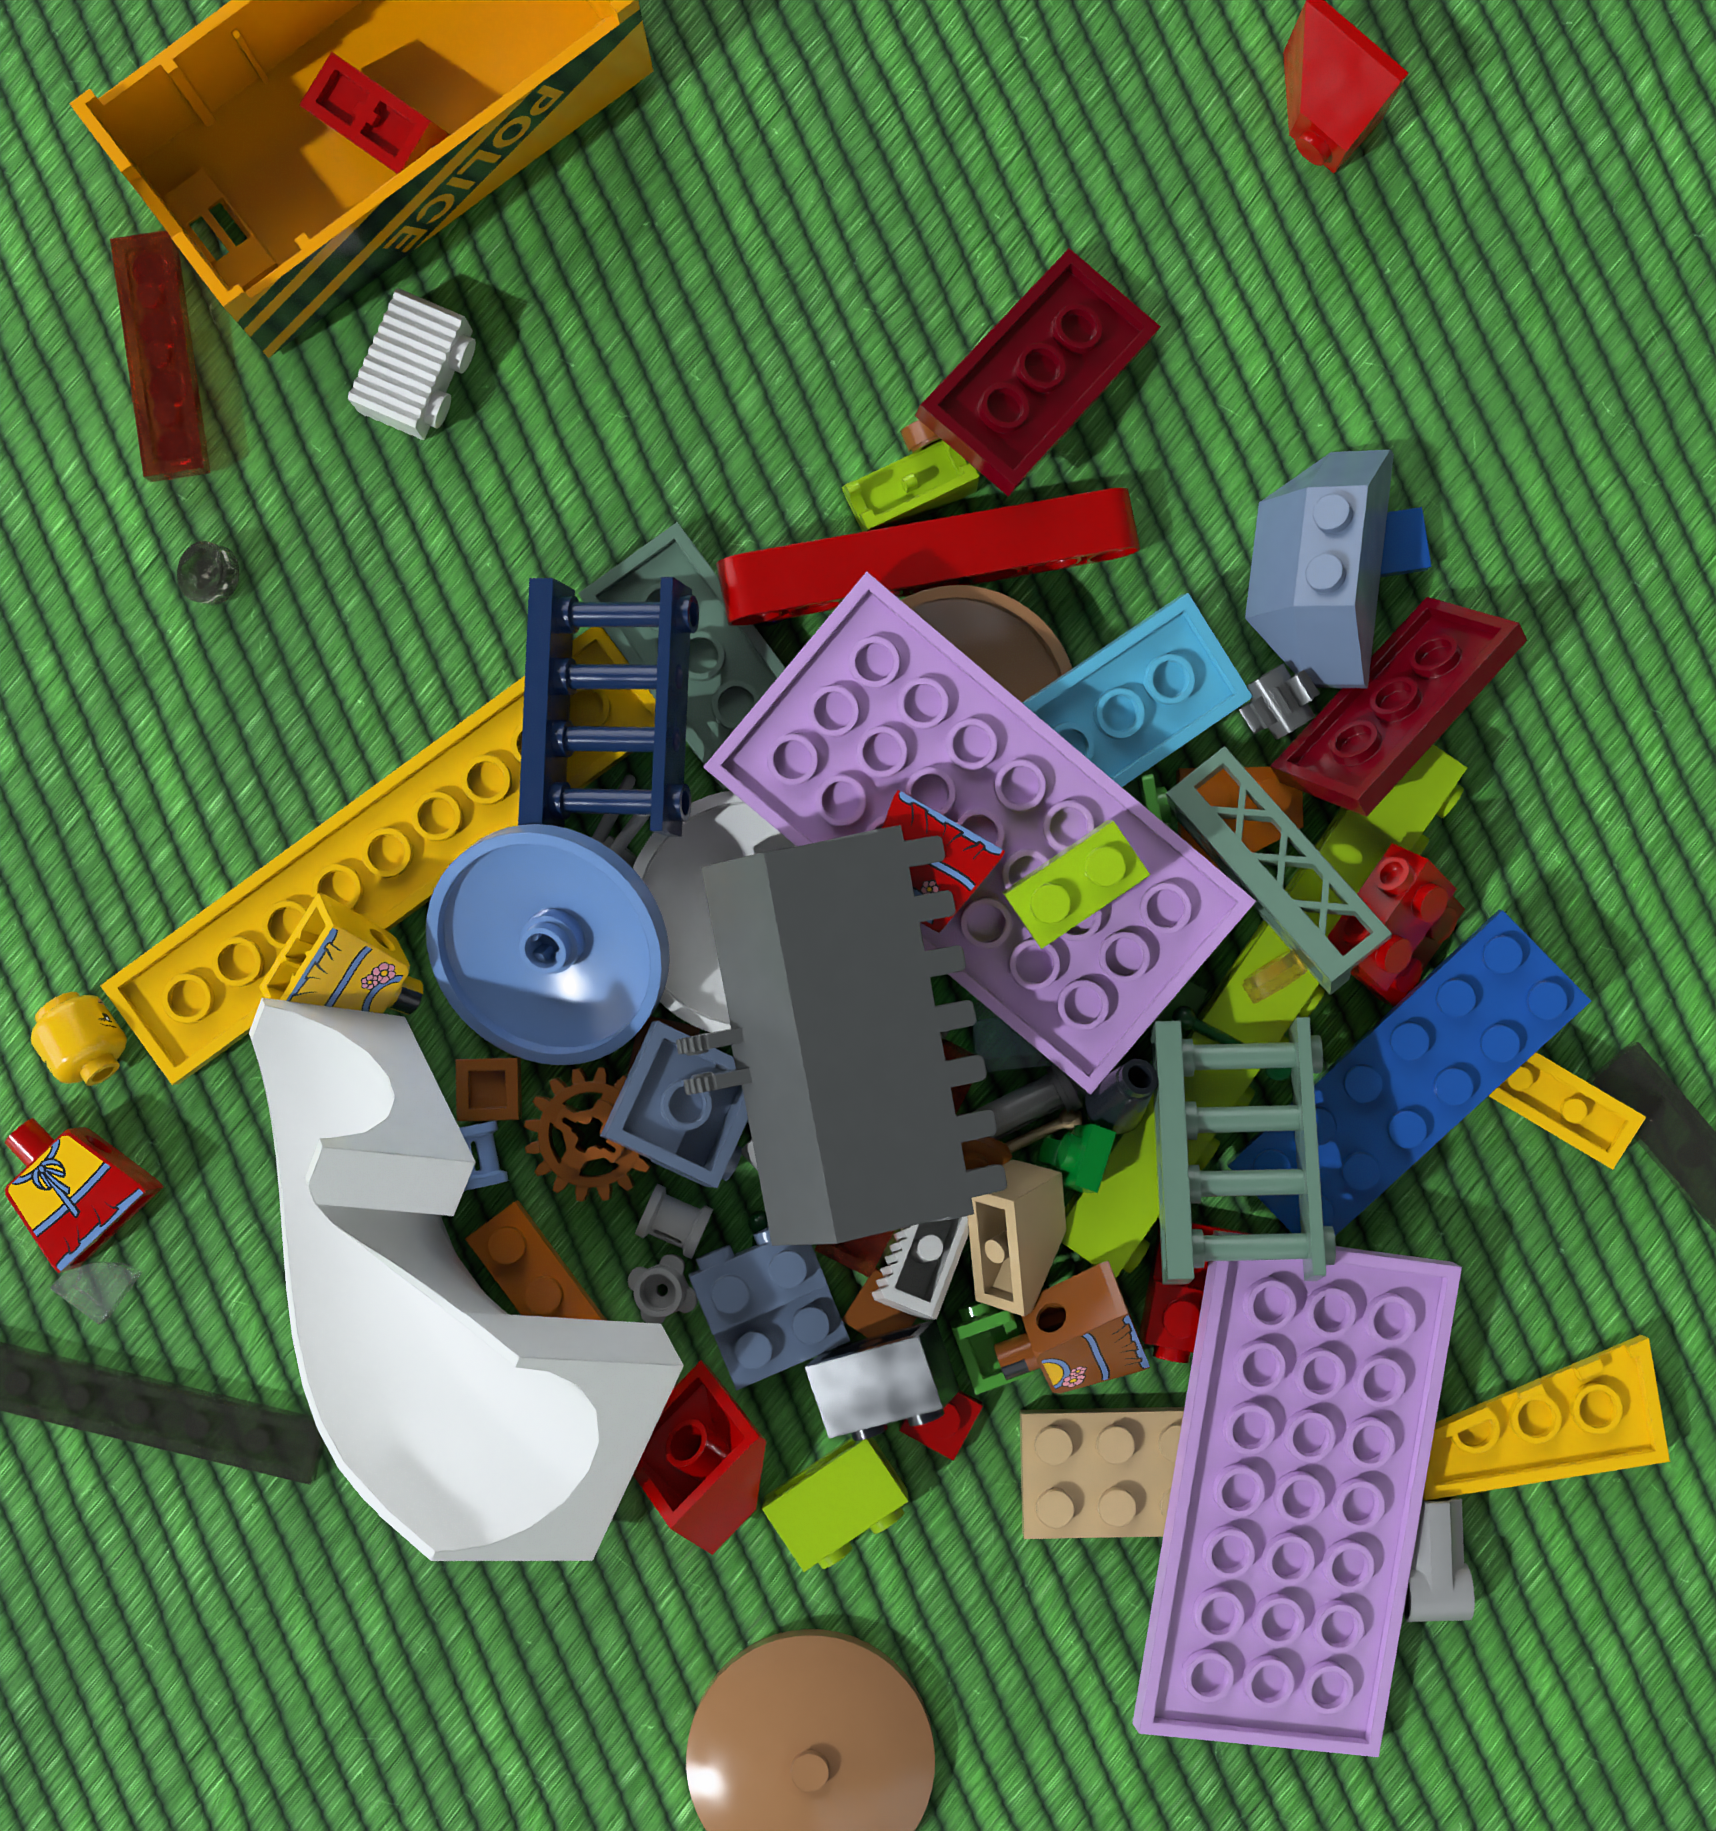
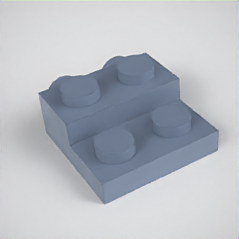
M653 1021L600 1136L651 1159V1162L706 1187L718 1188L721 1179L726 1181L732 1176L742 1154V1147L738 1146L737 1143L746 1123H749L742 1085L686 1095L683 1080L689 1079L694 1074L704 1072L717 1073L736 1069L734 1057L716 1048L709 1049L707 1053L698 1055H678L676 1040L691 1036L662 1022Z
M769 1227L753 1234L757 1245L735 1254L730 1245L713 1250L698 1257L696 1262L699 1269L689 1273V1279L736 1391L850 1342L812 1245L772 1246Z

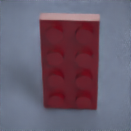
M1068 248L920 404L915 417L1009 497L1149 344L1161 326Z
M1426 597L1371 656L1368 688H1342L1272 763L1270 767L1277 779L1282 784L1367 817L1525 644L1527 638L1520 623Z

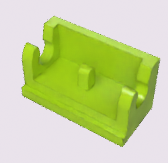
M940 440L927 446L922 451L912 453L858 480L845 484L842 487V491L862 532L910 524L977 491L980 476L975 467L967 463L947 443Z

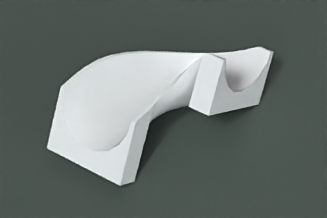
M262 997L249 1035L259 1063L272 1124L291 1333L301 1382L316 1427L337 1467L363 1500L383 1520L431 1561H593L684 1366L662 1324L507 1314L485 1294L458 1258L441 1218V1215L454 1216L476 1162L404 1016Z

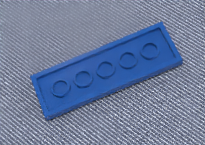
M1499 909L1314 1081L1323 1226H1332L1335 1236L1591 1002L1583 991L1503 910ZM1295 1131L1259 1132L1227 1161V1166L1231 1170L1297 1169ZM1299 1195L1257 1196L1292 1233H1301Z

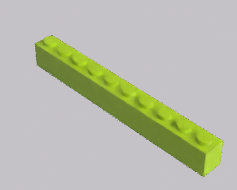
M1433 744L1367 817L1341 807L1314 847L1357 894L1392 843L1418 855L1422 854L1429 842V838L1423 832L1435 815L1444 818L1457 803L1464 791V788L1457 783L1467 770V767ZM1299 868L1284 890L1293 900L1321 902L1323 880L1313 869ZM1329 888L1328 903L1343 904ZM1305 912L1319 928L1320 913ZM1327 914L1326 937L1342 915ZM1263 919L1196 1018L1245 1044L1289 1042V1039L1284 1036L1287 1029L1297 1015L1299 1017H1308L1323 997L1325 989L1318 985L1319 982ZM1192 1029L1187 1030L1183 1038L1192 1039L1193 1045L1219 1044ZM1260 1069L1194 1070L1193 1077H1184L1185 1101H1195L1197 1108L1248 1106L1255 1094V1090L1249 1087ZM1153 1094L1138 1127L1128 1133L1116 1134L1098 1193L1075 1191L1065 1206L1066 1232L1062 1243L1094 1266L1109 1260L1115 1278H1117L1122 1269L1130 1274L1138 1266L1150 1246V1243L1144 1237L1157 1218L1160 1219ZM1198 1133L1197 1140H1187L1188 1165H1199L1201 1171L1209 1163L1220 1145V1141L1214 1137L1216 1133Z

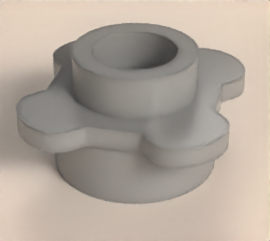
M665 1255L661 1259L660 1264L648 1269L640 1266L633 1269L629 1274V1288L634 1291V1300L641 1310L642 1319L646 1323L661 1324L666 1316L677 1311L688 1313L698 1303L694 1289L688 1286L683 1273L685 1262L678 1255ZM660 1284L668 1287L667 1295H661L658 1292Z

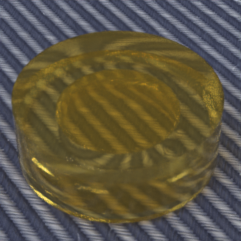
M1288 951L1245 977L1241 985L1252 1003L1255 1004L1288 986L1308 970L1296 952Z

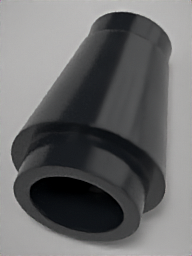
M1132 1059L1111 1071L1091 1095L1086 1091L1085 1106L1090 1122L1114 1131L1116 1134L1128 1133L1138 1127L1158 1084V1075L1155 1068L1145 1060Z

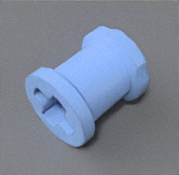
M497 1120L460 1127L459 1129L470 1151L471 1142H475L480 1165L478 1171L475 1170L474 1166L464 1191L509 1181L507 1172L500 1170L493 1136V1133L498 1130Z

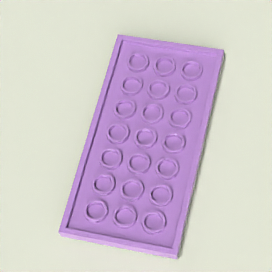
M868 572L857 582L703 767L796 846L881 829L892 799L897 790L1005 850L1001 860L940 933L920 923L924 949L928 951L955 945L961 946L964 951L966 967L963 971L949 973L948 975L1090 1095L1256 902V900ZM1106 820H1113L1150 873V876L1041 949L1002 891Z
M1218 1230L1213 1232V1235H1241L1240 1233ZM1336 1246L1335 1264L1326 1265V1276L1318 1281H1304L1303 1259L1208 1262L1133 1717V1725L1139 1734L1379 1757L1459 1288L1461 1266L1450 1261Z

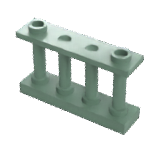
M1310 1017L1295 1019L1288 1029L1289 1042L1193 1045L1192 1039H1182L1181 1021H1155L1150 1035L1152 1066L1158 1075V1084L1153 1092L1163 1285L1189 1284L1194 1279V1268H1204L1205 1261L1303 1259L1304 1281L1320 1280L1326 1276V1265L1335 1264L1336 1243L1334 1229L1332 1226H1323L1313 1073L1322 1072L1323 1048L1320 1035H1311ZM1291 1068L1293 1105L1197 1108L1195 1101H1185L1184 1077H1193L1194 1070ZM1295 1131L1297 1169L1200 1171L1199 1165H1188L1187 1140H1197L1198 1133ZM1299 1195L1301 1233L1203 1235L1202 1229H1192L1191 1204L1201 1203V1197Z

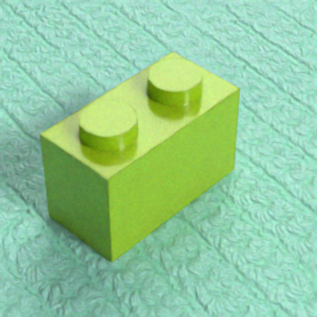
M1106 820L1002 891V893L1042 949L1150 876V873L1113 820Z
M851 1437L764 1496L762 1510L803 1572H805L817 1563L822 1569H827L839 1562L853 1549L850 1541L870 1528L873 1534H878L897 1522L905 1513L901 1506L908 1502V1491L873 1437L860 1441H853Z

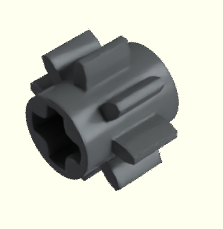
M1281 664L1247 685L1253 698L1244 707L1239 709L1253 734L1268 728L1274 739L1277 740L1315 717L1308 702L1312 701L1320 693L1304 670L1291 676L1284 664Z

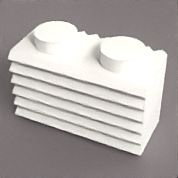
M397 288L394 291L393 299L389 302L388 310L384 313L383 321L379 324L378 332L374 335L373 344L369 347L368 355L363 361V366L359 369L358 377L354 380L353 388L349 391L348 400L355 409L364 416H369L376 421H381L420 440H425L430 426L439 428L448 414L451 395L446 393V390L454 372L464 373L475 351L476 341L471 338L473 330L465 316Z
M967 1216L900 1228V1232L893 1234L896 1243L889 1245L892 1254L885 1257L888 1266L880 1269L883 1277L876 1280L879 1289L871 1292L874 1300L925 1321L937 1319L969 1234Z

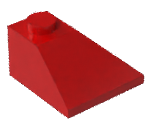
M1306 0L1283 52L1289 136L1295 140L1298 151L1305 159L1317 166L1324 165L1335 174L1382 121L1409 73L1325 0Z
M700 1361L672 1390L633 1476L671 1530L713 1555L756 1510L766 1440L710 1367L703 1361Z

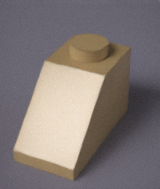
M1012 1159L1002 1165L1006 1174V1189L971 1198L974 1214L967 1216L976 1301L1025 1317L1034 1309L1066 1232L1062 1172Z

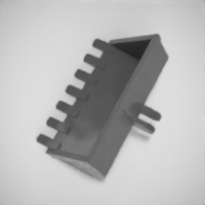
M898 825L802 846L762 852L701 867L731 1028L677 1039L678 1055L686 1054L687 1056L707 1053L709 1049L727 1045L732 1046L736 1069L717 1073L704 1072L694 1074L689 1079L683 1080L686 1095L742 1085L772 1246L838 1244L925 1222L952 1220L973 1215L974 1209L971 1198L1003 1191L1007 1187L1005 1169L1002 1165L993 1164L966 1170L961 1143L993 1136L997 1132L994 1113L991 1110H980L956 1115L951 1087L983 1081L987 1074L984 1059L981 1055H971L945 1061L940 1032L973 1026L976 1023L974 1005L970 1000L935 1006L930 977L963 971L966 967L964 951L961 946L955 945L925 951L919 922L950 917L956 911L953 894L948 890L914 896L909 867L943 861L945 851L943 840L940 836L904 841L902 827Z

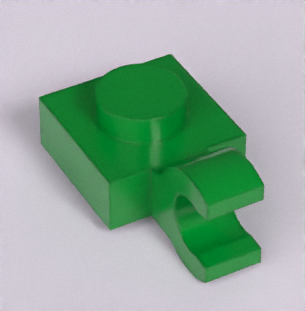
M1094 1124L1074 1125L1073 1132L1067 1133L1062 1141L1043 1138L1036 1162L1043 1165H1052L1060 1169L1063 1187L1076 1192L1098 1193L1116 1132Z

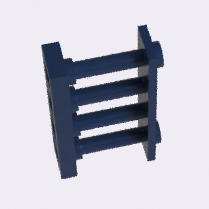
M661 577L660 602H579L573 588L554 578H529L518 825L543 824L564 828L565 820L570 817L571 813L651 815L650 831L670 837H682V822H686L689 819L691 812V792L689 786L684 784L690 633H695L699 624L698 601L692 595L690 587L674 577ZM580 627H659L657 664H576V661L572 658L573 634H576ZM577 689L656 690L655 727L574 726L572 721L569 720L570 695H574ZM574 751L653 752L652 790L571 788L567 782L568 757H571Z

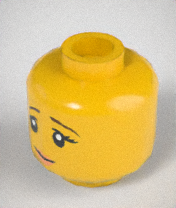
M77 992L64 993L47 1002L36 1013L35 1021L37 1023L32 1029L31 1043L52 1075L61 1083L72 1084L84 1081L87 1086H93L105 1081L118 1070L120 1064L117 1059L125 1050L127 1037L107 1006L97 996H80Z

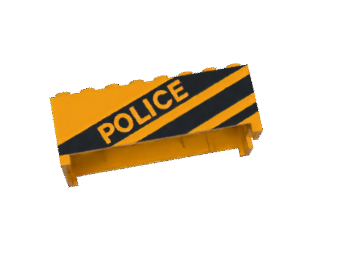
M231 0L101 97L97 98L92 90L88 89L69 104L153 212L221 305L264 354L270 358L651 74L653 67L638 0ZM332 51L450 135L435 147H431L423 156L407 168L396 174L299 106ZM218 203L222 204L247 237L238 246L233 243L209 211ZM201 216L229 251L218 261H216L190 226L191 223Z

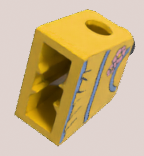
M319 892L259 986L264 998L382 1014L386 1008H390L409 1015L417 1009L423 996L421 980L408 976L410 964L397 938L387 930Z

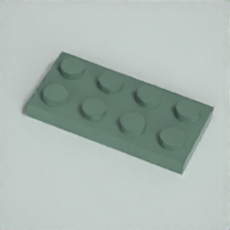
M676 522L578 594L583 602H660L661 577H674L692 589V595L698 601L699 624L697 631L690 633L686 742L702 764L705 765L786 668L753 624L745 626L728 625L718 576L678 522ZM602 627L629 664H657L659 627ZM649 690L656 699V690ZM710 774L723 792L728 790L725 785Z

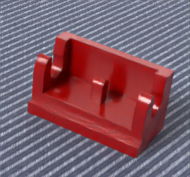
M332 51L299 106L396 174L407 168L423 156L431 147H435L450 135Z

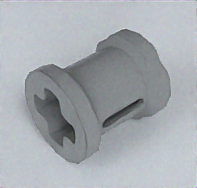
M657 1184L645 1208L635 1235L644 1238L650 1234L682 1248L683 1255L692 1259L713 1209L706 1205L699 1209L666 1194V1187Z

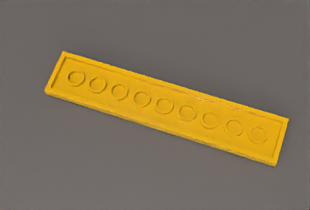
M591 627L573 640L572 658L576 661V664H629L602 627ZM525 676L100 985L172 1085L182 1083L249 1034L261 998L263 997L259 986L318 892L329 896L389 931L430 901L434 888L442 874L466 849L495 831L518 826ZM577 689L574 695H570L569 720L572 721L574 726L655 727L656 699L649 690ZM574 751L573 755L568 757L567 782L571 788L583 789L632 752Z

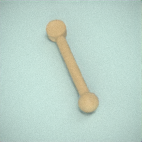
M1064 1108L1058 1118L1005 1144H1007L1010 1152L1013 1153L1064 1128L1073 1130L1074 1125L1082 1124V1113L1080 1110L1067 1112Z

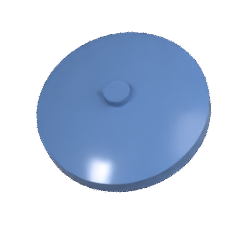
M543 824L518 825L495 831L471 845L448 866L434 888L429 902L426 918V943L430 964L441 991L452 1008L471 1029L497 1048L514 1056L551 1065H574L600 1059L624 1046L638 1033L652 1016L664 993L670 963L669 942L665 923L656 900L640 876L624 859L610 848L585 834L563 827Z

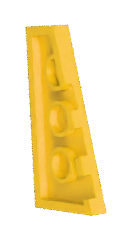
M1643 1335L1636 1336L1436 1422L1423 1500L1670 1462L1649 1338Z

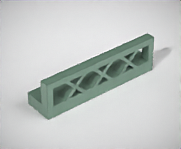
M1225 746L1166 793L1171 814L1219 869L1256 900L1253 904L1254 909L1330 995L1350 980L1351 970L1391 938L1392 933ZM1224 769L1240 787L1238 808L1210 806L1197 789ZM1246 796H1248L1260 810L1245 809ZM1223 819L1237 820L1235 833ZM1244 820L1271 822L1281 833L1279 855L1252 853L1242 842ZM1287 842H1289L1301 856L1286 855ZM1263 865L1278 866L1277 881ZM1285 867L1313 869L1323 880L1321 902L1293 900L1283 889ZM1329 888L1343 904L1328 903ZM1305 912L1320 913L1319 928ZM1327 914L1355 916L1370 935L1343 956L1325 936Z

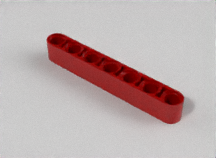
M1110 488L751 551L721 559L716 563L728 625L745 626L835 610L866 572L897 598H903L935 587L950 585L970 586L1114 560L1138 552L1140 544L1128 489Z

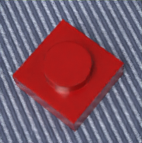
M960 1390L944 1407L945 1414L942 1417L918 1426H910L906 1418L900 1423L899 1431L954 1461L983 1404L981 1401Z

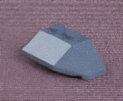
M1391 450L1330 452L1259 502L1245 619L1295 674L1304 670L1316 688H1368L1394 457Z

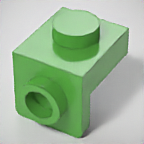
M976 1300L958 1308L961 1317L949 1322L976 1395L1034 1374L1031 1371L1006 1380L998 1362L994 1344L1020 1335L1013 1313Z

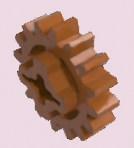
M599 1067L593 1081H588L583 1068L572 1070L573 1085L569 1087L560 1078H554L549 1082L555 1094L552 1099L535 1096L532 1102L543 1112L541 1118L526 1120L524 1127L538 1132V1141L525 1146V1151L530 1154L541 1153L544 1161L534 1171L537 1176L551 1171L557 1175L553 1186L554 1192L560 1193L569 1184L576 1185V1200L583 1202L587 1199L591 1187H597L603 1201L612 1198L613 1182L617 1181L622 1188L628 1191L635 1186L629 1171L634 1168L638 1171L648 1172L651 1168L650 1162L641 1154L608 1139L606 1140V1143L609 1144L607 1146L597 1143L590 1148H586L582 1145L585 1134L578 1129L579 1125L576 1124L577 1122L589 1124L599 1119L603 1123L600 1129L601 1134L627 1075L622 1076L613 1085L609 1083L608 1068ZM585 1092L603 1094L594 1107L581 1111L573 1105L570 1106L566 1103L572 1097ZM553 1126L563 1133L567 1151L562 1159L554 1147L552 1138ZM605 1158L619 1165L613 1171L605 1174L587 1175L582 1173L590 1161Z

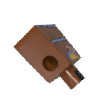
M1109 1260L1041 1291L1033 1311L1025 1317L1021 1316L1026 1333L994 1344L995 1353L1006 1380L1041 1368L1052 1393L1061 1394L1150 1368Z

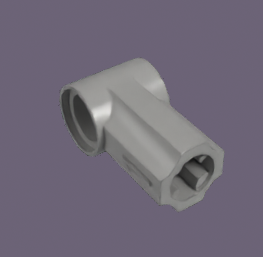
M1458 1496L1422 1500L1403 1616L1407 1622L1471 1620L1474 1615L1475 1597L1472 1575L1468 1565L1464 1563L1462 1499Z

